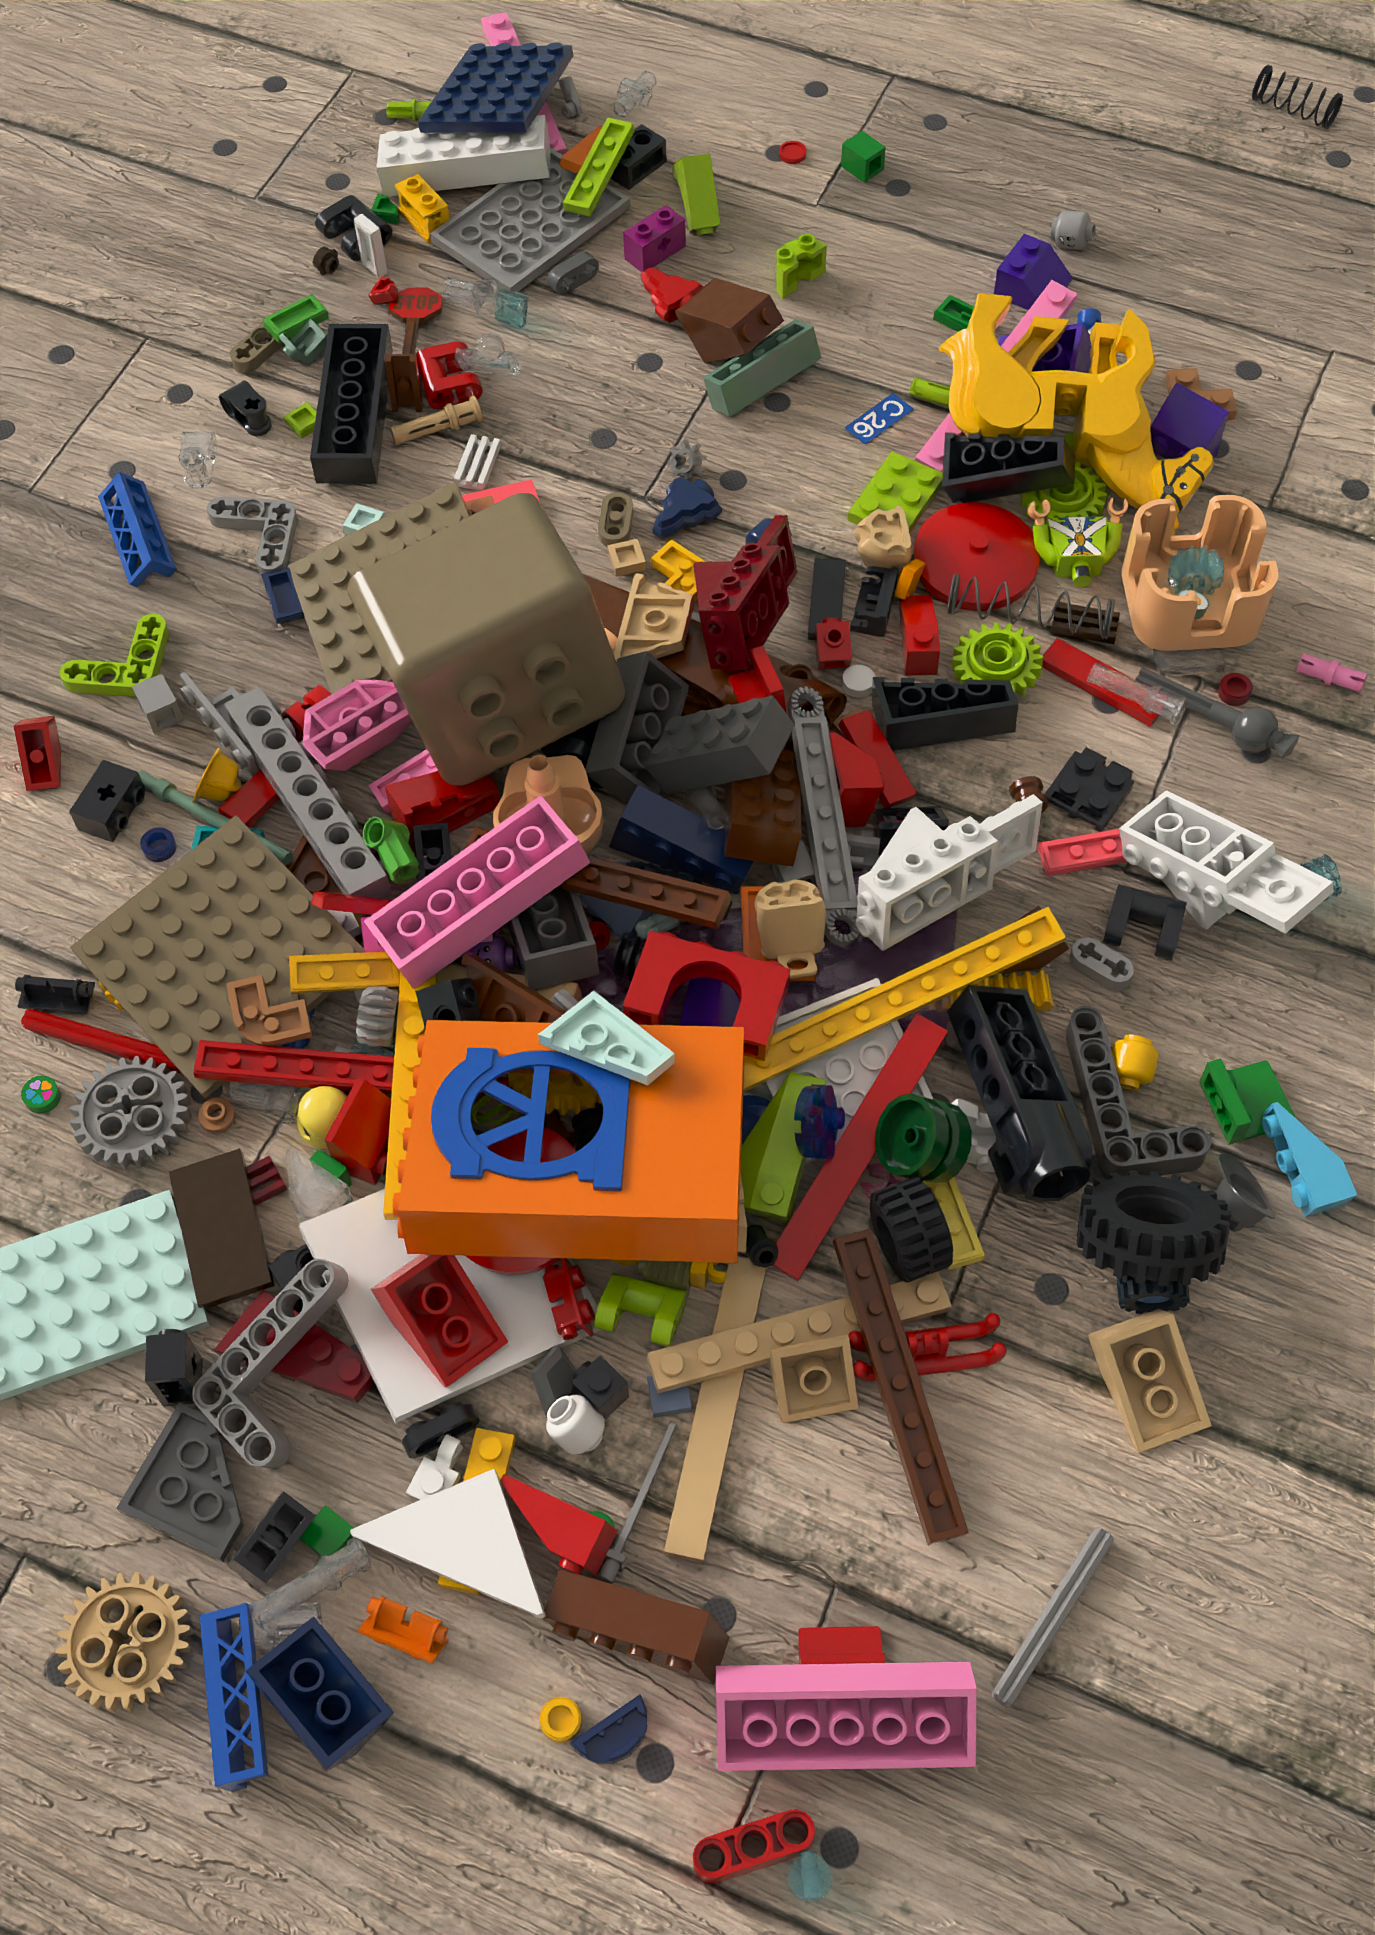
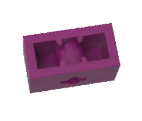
M665 205L624 231L625 260L640 272H644L686 247L685 219Z

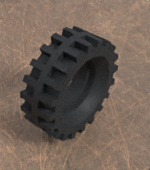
M1128 1170L1126 1176H1120L1116 1172L1108 1173V1180L1097 1177L1093 1179V1186L1087 1184L1084 1187L1079 1213L1078 1248H1083L1082 1255L1086 1259H1096L1095 1266L1102 1270L1109 1267L1114 1270L1113 1276L1118 1278L1128 1275L1136 1277L1135 1283L1145 1284L1146 1280L1158 1281L1159 1286H1168L1169 1281H1178L1182 1286L1190 1285L1191 1278H1196L1201 1282L1208 1280L1209 1272L1216 1275L1220 1272L1221 1265H1224L1231 1211H1227L1228 1204L1225 1200H1217L1216 1192L1213 1190H1201V1184L1195 1181L1189 1184L1182 1182L1181 1176L1161 1177L1159 1172L1150 1171L1149 1175H1139L1136 1170Z

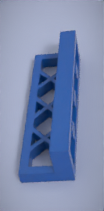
M118 472L98 498L129 585L138 587L151 571L170 577L176 570V566L144 481ZM117 493L115 504L113 506L111 499ZM124 512V515H125V516H124L123 525H122V528H121V527H120V522H121V518H122V513ZM132 534V537H133V538H132V543H131V547H130V550H129V549H128V543H129L130 535ZM140 556L142 564L136 570L138 557Z
M248 1603L200 1615L215 1787L230 1792L247 1788L246 1781L268 1776L260 1689L246 1673V1670L257 1662L252 1609ZM240 1617L241 1632L233 1642L231 1619ZM242 1645H243V1653H244V1655H243L241 1652H239V1650H240V1648L242 1647ZM235 1656L245 1663V1674L238 1685ZM246 1688H247L248 1697L243 1694V1692L245 1691ZM239 1698L249 1705L250 1714L242 1728ZM250 1731L252 1734V1740L247 1737ZM243 1742L253 1748L254 1768L245 1770Z

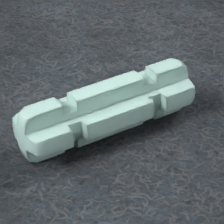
M655 914L647 920L644 919L638 922L635 930L638 933L637 936H640L643 941L647 940L650 931L657 933L666 932L686 921Z

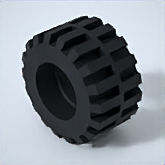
M912 1177L871 1193L870 1216L877 1240L889 1265L904 1282H912L952 1265L953 1243L947 1221L932 1191L921 1179Z

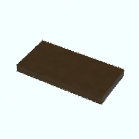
M239 1148L169 1171L198 1307L207 1309L262 1291L263 1289L274 1287V1280L268 1266L269 1259L246 1162L241 1149Z

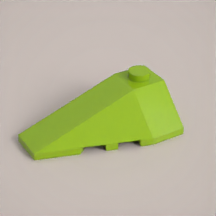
M790 1072L743 1143L741 1149V1178L745 1212L789 1223L796 1202L826 1080Z

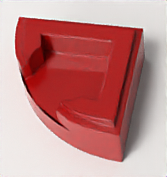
M380 277L368 297L373 304L395 301L398 295V288L389 277Z

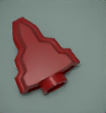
M648 268L641 273L644 288L651 293V303L655 306V313L668 323L677 320L678 317L675 311L704 287L695 280L687 281L680 276H667L660 270Z

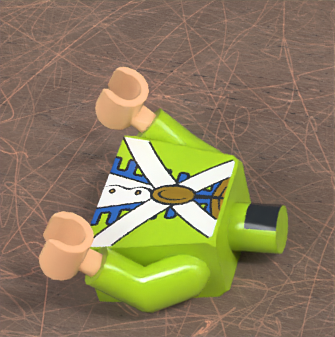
M1114 497L1109 501L1107 512L1111 516L1110 522H1107V516L1047 518L1045 523L1044 517L1050 511V503L1046 499L1043 500V513H1038L1035 510V502H1032L1028 507V514L1035 520V525L1032 526L1034 545L1040 554V558L1048 566H1052L1057 577H1072L1073 585L1079 588L1090 585L1092 577L1101 574L1102 566L1111 562L1120 547L1123 523H1120V518L1128 507L1126 499L1123 501V510L1121 511L1113 509Z

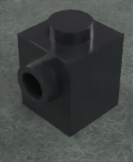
M601 1355L592 1363L590 1361L583 1363L573 1376L572 1386L574 1395L585 1397L602 1414L605 1420L629 1398L628 1381Z

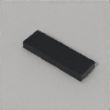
M814 559L808 640H815L814 631L816 623H821L826 618L842 619L846 560Z

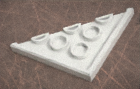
M495 1469L350 1530L351 1535L360 1542L370 1544L388 1554L409 1563L412 1562L437 1575L468 1586L507 1605L531 1613L535 1617L540 1619L546 1617L503 1487Z

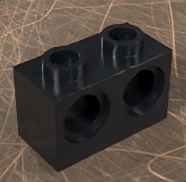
M642 124L634 129L635 132L610 178L627 190L633 188L667 162L666 139Z

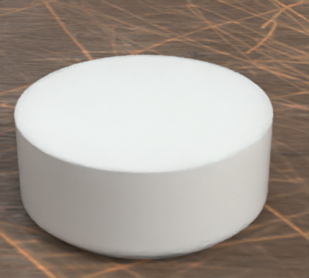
M865 665L850 666L843 673L842 687L852 697L861 698L868 696L872 693V681L875 674Z

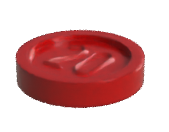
M787 141L780 146L779 157L785 163L797 164L806 158L807 149L801 142Z

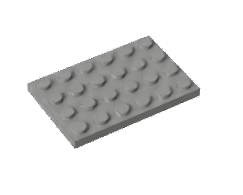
M550 147V178L498 184L430 233L431 243L512 297L631 207L630 198L607 184L591 217L565 211L563 201L577 174L561 168L560 160L563 155Z

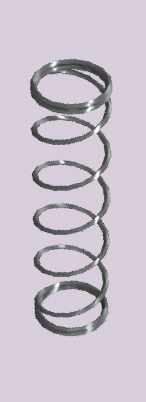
M955 573L953 575L947 614L955 615L958 612L970 585L975 580L978 615L981 620L986 619L1002 586L1005 584L1008 618L1012 625L1019 620L1032 591L1035 589L1038 621L1042 630L1049 625L1062 596L1066 594L1070 632L1075 634L1079 630L1091 603L1096 599L1100 635L1102 639H1108L1115 606L1114 598L1108 599L1103 627L1101 603L1099 597L1095 595L1088 602L1076 629L1073 631L1070 597L1067 591H1063L1060 594L1046 624L1042 626L1039 590L1037 586H1033L1029 590L1013 622L1010 610L1009 587L1006 581L1000 584L988 611L982 617L979 585L975 576L970 579L955 610L960 574L957 575Z

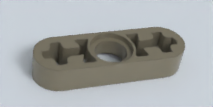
M262 322L230 351L233 368L239 373L253 372L279 350L284 343L279 344L264 328ZM263 338L272 339L269 343L266 344L257 343L259 340Z

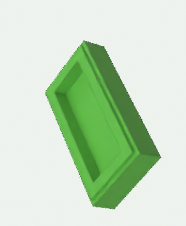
M311 294L262 320L264 328L280 344L282 343L279 339L281 333L290 339L310 319L319 324L329 319L328 310Z

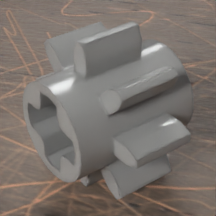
M688 440L681 441V449L676 446L670 448L673 456L671 460L667 461V464L672 465L674 468L673 476L684 473L685 479L690 480L693 478V471L698 474L704 472L701 464L702 460L707 459V456L702 455L699 451L701 444H695L690 447ZM686 454L689 455V458H688L687 461H688L689 464H691V465H688V466L685 465L686 457L683 456V455H686Z

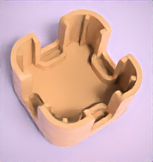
M1218 495L1210 500L1203 527L1199 533L1195 535L1171 536L1177 516L1174 500L1157 499L1142 505L1134 517L1121 572L1131 623L1137 638L1149 648L1159 652L1230 648L1252 642L1261 630L1278 580L1276 561H1260L1256 569L1267 530L1265 517L1260 508L1244 497ZM1190 589L1188 596H1177L1181 590ZM1195 591L1203 594L1209 601V607L1205 615L1200 619H1194L1198 607Z

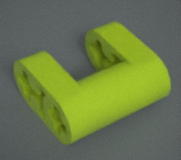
M613 1273L599 1301L594 1327L614 1333L624 1311L655 1319L650 1341L669 1347L674 1340L683 1317L687 1291Z

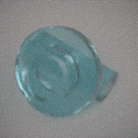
M817 1851L799 1853L800 1857L790 1867L788 1883L791 1891L797 1898L806 1902H815L822 1899L828 1893L832 1882L831 1870L828 1864L817 1856Z

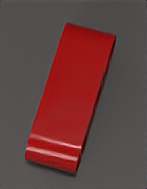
M794 1809L708 1836L700 1840L694 1848V1871L703 1882L715 1884L799 1857L807 1853L812 1846L815 1835L814 1822L806 1812ZM791 1822L800 1823L807 1831V1838L800 1844H791L783 1836L784 1827ZM755 1835L764 1840L766 1844L764 1854L758 1858H751L744 1854L741 1845L745 1838ZM708 1849L719 1850L725 1858L724 1865L717 1871H707L700 1864L701 1855Z

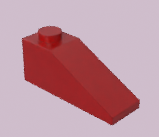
M910 595L905 600L899 598L905 676L937 675L940 642L938 623L931 595Z
M503 1474L500 1480L501 1484L548 1550L561 1559L558 1566L575 1574L581 1575L584 1570L596 1576L618 1530L606 1520Z

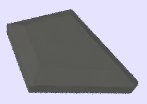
M554 1346L530 1373L546 1418L549 1408L557 1399L562 1396H571L573 1393L572 1381L577 1369L560 1346Z

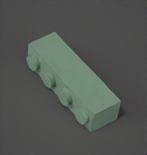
M795 319L763 339L746 355L736 356L703 377L712 409L728 417L739 414L743 408L752 402L762 399L766 393L777 386L787 383L788 379L809 369L813 363L821 359L814 327Z

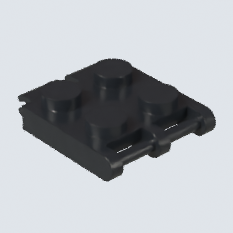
M1086 747L1082 753L1075 751L1045 795L1049 803L1069 812L1068 816L1073 819L1079 817L1096 826V831L1103 832L1132 790L1134 780L1131 778L1134 771L1115 761H1112L1106 767L1104 765L1107 757ZM1056 795V796H1058V797H1060V798H1062V799H1064V800H1066V801H1068V802H1070V803H1072V804H1074V805L1071 806V805H1069V804H1067V803H1065V802H1063V801H1061V800L1055 798L1054 796ZM1083 809V810H1085V811H1087V812H1089V813H1091V814H1093V815L1099 817L1100 820H1098V819H1096V818H1094V817H1092V816H1090V815H1088V814L1082 812L1081 810Z

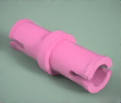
M1303 653L1302 661L1299 662L1296 673H1302L1323 680L1325 685L1331 686L1333 683L1357 691V693L1361 692L1362 685L1365 683L1368 673L1341 666L1339 661L1332 660V662L1307 655V653Z

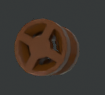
M1036 776L1023 777L1013 782L1009 787L1010 796L1016 802L1022 801L1034 794L1043 802L1041 813L1048 808L1049 802L1046 795L1042 794L1043 783L1040 778Z

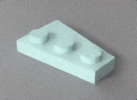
M595 991L591 992L538 1034L539 1044L645 1085H649L675 1063V1053Z

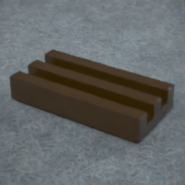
M1059 602L1053 616L1050 633L1114 645L1120 613L1113 612L1108 639H1102L1100 630L1093 629L1099 628L1098 609L1090 607L1079 630L1072 634L1069 624H1065L1069 623L1067 603ZM1071 604L1072 624L1078 625L1086 607ZM1101 609L1103 627L1106 610ZM1072 625L1073 631L1076 629V625Z

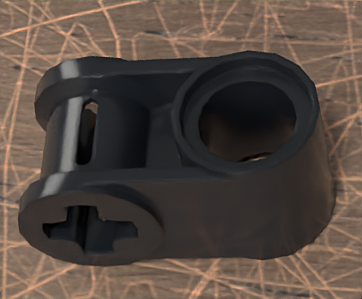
M246 380L219 394L220 404L226 414L242 426L248 434L261 436L270 431L272 422L265 412L267 408L266 400Z

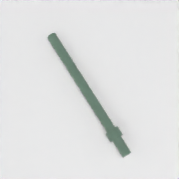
M144 771L139 772L144 787L151 790L158 799L164 802L171 801L218 828L230 820L198 801L192 803L193 798L178 791L173 783L165 779L158 780ZM253 832L284 865H288L292 861L293 854Z

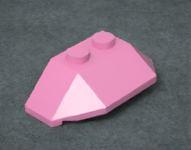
M355 680L305 710L302 745L324 769L347 771L395 741L412 722V719L393 682Z

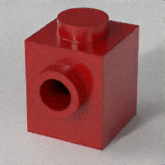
M826 618L821 623H816L814 637L817 670L849 668L852 661L849 621L841 622L840 618Z

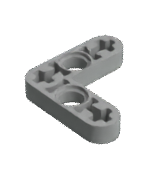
M217 497L208 503L207 513L213 526L226 529L262 531L256 556V563L260 574L287 568L298 522L295 507L291 502L274 499ZM256 510L260 512L254 518L245 517V514L249 511ZM282 514H284L282 519L283 525L279 524L278 518L282 517ZM274 536L285 537L282 542L277 544L269 542ZM272 555H275L276 561L272 563V566H270L272 562Z

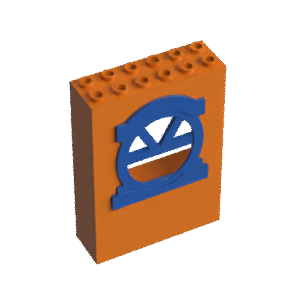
M427 1020L425 1035H419L417 1052L421 1062L420 1065H414L413 1087L416 1088L415 1096H410L408 1100V1118L412 1119L411 1127H405L403 1132V1149L407 1151L406 1159L399 1160L398 1182L402 1183L401 1192L394 1193L393 1216L399 1217L398 1238H404L407 1254L738 1263L744 1092V1027L639 1025L675 1053V1063L649 1085H645L539 1044L538 1034L552 1023ZM506 1073L534 1074L531 1099L497 1082L496 1079ZM549 1074L578 1075L596 1090L602 1101L603 1119L601 1126L593 1139L579 1151L559 1160L540 1163ZM481 1092L525 1115L480 1135H475L471 1125L472 1107ZM527 1130L523 1162L506 1159L488 1149L489 1146Z

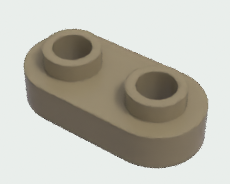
M614 492L608 494L602 501L598 534L600 542L606 547L607 545L628 541L630 538L633 501L629 495L622 492Z

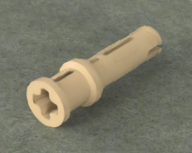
M471 396L469 401L456 405L446 404L443 407V411L396 426H390L395 445L397 446L400 443L447 428L456 431L459 430L461 425L474 421L478 423L483 422L481 409L476 397Z

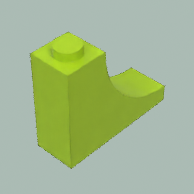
M711 154L682 157L672 166L673 178L677 180L682 194L689 232L696 231L697 236L714 233L713 228L720 226Z

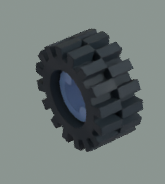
M1128 1275L1122 1278L1117 1277L1118 1301L1120 1308H1125V1311L1132 1312L1135 1310L1136 1314L1151 1312L1157 1309L1167 1312L1168 1310L1177 1311L1180 1310V1307H1186L1187 1303L1190 1302L1189 1286H1182L1178 1281H1169L1168 1286H1159L1158 1281L1146 1280L1145 1284L1135 1283L1136 1277Z

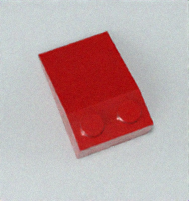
M420 1254L370 1289L390 1322L444 1387L451 1385L508 1343L507 1338L455 1255Z

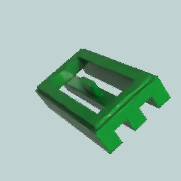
M949 295L934 311L933 320L959 332L962 329H967L974 306Z

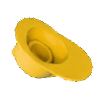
M217 748L207 765L195 791L192 803H196L199 799L224 802L231 792H236L241 788V780L237 778L239 765L221 753L220 748Z

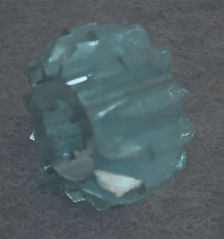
M1191 545L1188 551L1179 549L1177 555L1171 557L1169 562V586L1175 589V594H1178L1181 590L1190 589L1201 594L1213 595L1214 590L1221 587L1223 581V559L1218 556L1217 550L1207 551L1205 545L1200 549H1195Z

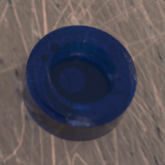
M162 827L148 830L140 841L144 856L153 862L168 860L174 855L177 848L171 831Z

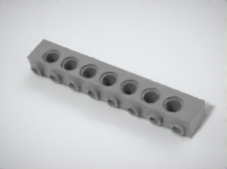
M259 686L225 703L231 725L245 746L253 754L259 768L342 894L381 899L391 894L388 882L391 878L382 860L377 861L373 855L376 853L375 849L368 847L364 843L363 837L357 831L359 830V825L350 811L345 813L341 808L343 802L334 787L329 789L325 784L327 778L320 765L313 766L310 762L312 757L302 745L303 741L298 743L294 738L296 732L289 719L282 720L280 717L281 710L273 696L267 697Z

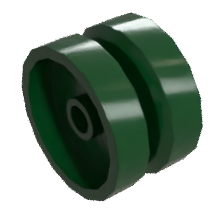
M912 1093L900 1095L886 1106L880 1115L875 1131V1149L878 1159L888 1172L905 1178L918 1177L922 1181L930 1183L947 1182L958 1175L967 1162L972 1145V1130L966 1114L959 1106Z

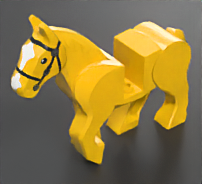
M979 293L967 329L957 332L939 347V352L947 353L953 363V376L949 392V410L956 427L963 431L966 436L969 433L981 434L982 437L997 438L998 434L1010 435L1011 438L1024 439L1025 436H1050L1053 430L1054 414L1058 416L1075 415L1073 453L1076 462L1081 461V464L1092 466L1108 487L1123 500L1126 499L1131 506L1139 509L1142 505L1152 500L1172 499L1174 500L1178 515L1187 506L1214 466L1212 454L1203 447H1196L1188 451L1183 457L1177 459L1157 460L1155 457L1150 433L1151 419L1140 393L1156 365L1147 325L1131 309L1127 310L1121 325L1095 322L1090 334L1091 364L1089 373L1064 370L1032 372L1036 363L1061 338L1069 319L1034 316L1027 332L1007 352L999 345L994 331L1007 316L1012 296ZM1117 352L1124 353L1127 357V361L1117 366L1116 360ZM1176 516V520H1175V523H1174V527H1173V531H1172V535H1171V536H1174V535H1175L1174 530L1177 529V528H1179V522H1178L1177 516Z

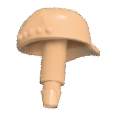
M535 755L532 758L515 761L510 766L506 776L503 796L493 811L494 828L541 795L577 837L586 855H590L601 839L604 818L601 802L590 788L587 773L581 760L572 755L556 757Z

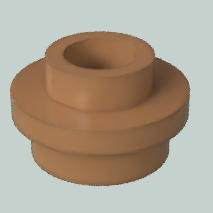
M211 1098L204 1102L198 1111V1121L202 1128L208 1132H225L231 1127L235 1119V1110L232 1104L224 1098ZM221 1110L219 1116L210 1117L213 1112Z

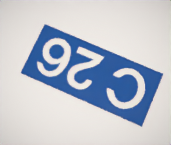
M892 393L844 429L864 444H867L914 408Z

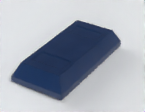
M290 567L261 574L276 623L284 624L305 618L294 586Z

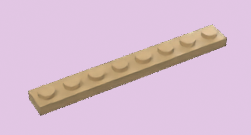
M939 1271L912 1282L906 1283L902 1281L890 1285L902 1325L949 1312L952 1307ZM850 1296L651 1351L647 1353L646 1358L657 1394L769 1363L770 1349L846 1335L851 1331L861 1333Z

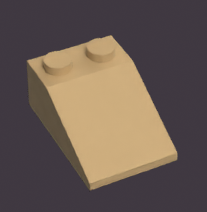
M1157 1309L1088 1334L1099 1370L1138 1453L1212 1426L1173 1313Z

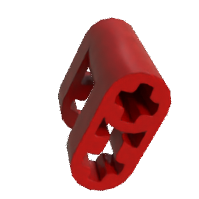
M455 341L432 346L416 353L419 378L427 402L432 409H443L449 403L452 405L469 401L471 396H475L477 400L481 397L483 389L475 373L467 372L447 377V374L466 370L472 363L469 348L464 342Z

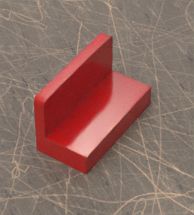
M764 646L750 649L753 669L728 677L737 702L742 703L753 698L760 699L774 696L786 712L784 689Z
M878 1626L800 1628L798 1631L799 1664L885 1663V1653H882L881 1629Z

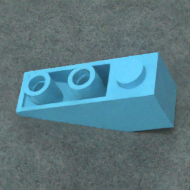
M1278 1102L1272 1103L1263 1112L1262 1126L1264 1132L1274 1142L1277 1150L1276 1159L1278 1166L1283 1173L1287 1174L1292 1186V1200L1298 1208H1301L1304 1217L1344 1206L1357 1196L1343 1160Z

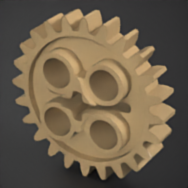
M135 1572L131 1582L128 1583L127 1578L122 1573H118L116 1585H111L108 1580L101 1578V1591L96 1593L88 1586L85 1589L89 1599L85 1603L77 1599L72 1601L78 1612L76 1615H63L62 1618L70 1624L69 1630L57 1632V1636L66 1641V1645L55 1649V1653L62 1658H67L58 1666V1670L63 1674H70L64 1682L70 1689L79 1686L75 1694L79 1699L84 1701L91 1695L89 1703L91 1706L98 1709L105 1701L106 1709L112 1713L116 1711L121 1701L123 1708L128 1712H132L134 1699L138 1698L147 1707L150 1701L149 1693L152 1691L160 1697L165 1696L161 1685L165 1680L172 1684L178 1683L172 1671L174 1668H187L188 1665L180 1658V1654L193 1651V1647L183 1641V1638L194 1634V1630L189 1625H182L191 1617V1614L187 1609L178 1610L184 1601L178 1594L170 1597L173 1589L169 1584L165 1583L158 1589L159 1580L153 1575L144 1584L143 1576L139 1572ZM124 1606L125 1611L122 1618L115 1623H108L110 1612L116 1607ZM143 1607V1611L136 1616L137 1609ZM160 1620L162 1624L160 1631L155 1636L146 1638L144 1632L148 1624L152 1621ZM129 1637L132 1638V1640H131V1642H130L129 1645H127V1644H122L121 1646L118 1645V1643H119V1641H120L121 1638H123V1639H128ZM105 1645L104 1656L98 1662L89 1663L91 1651L97 1646ZM134 1660H142L140 1672L134 1677L126 1678L125 1672L128 1665ZM113 1668V1674L107 1677L106 1673Z

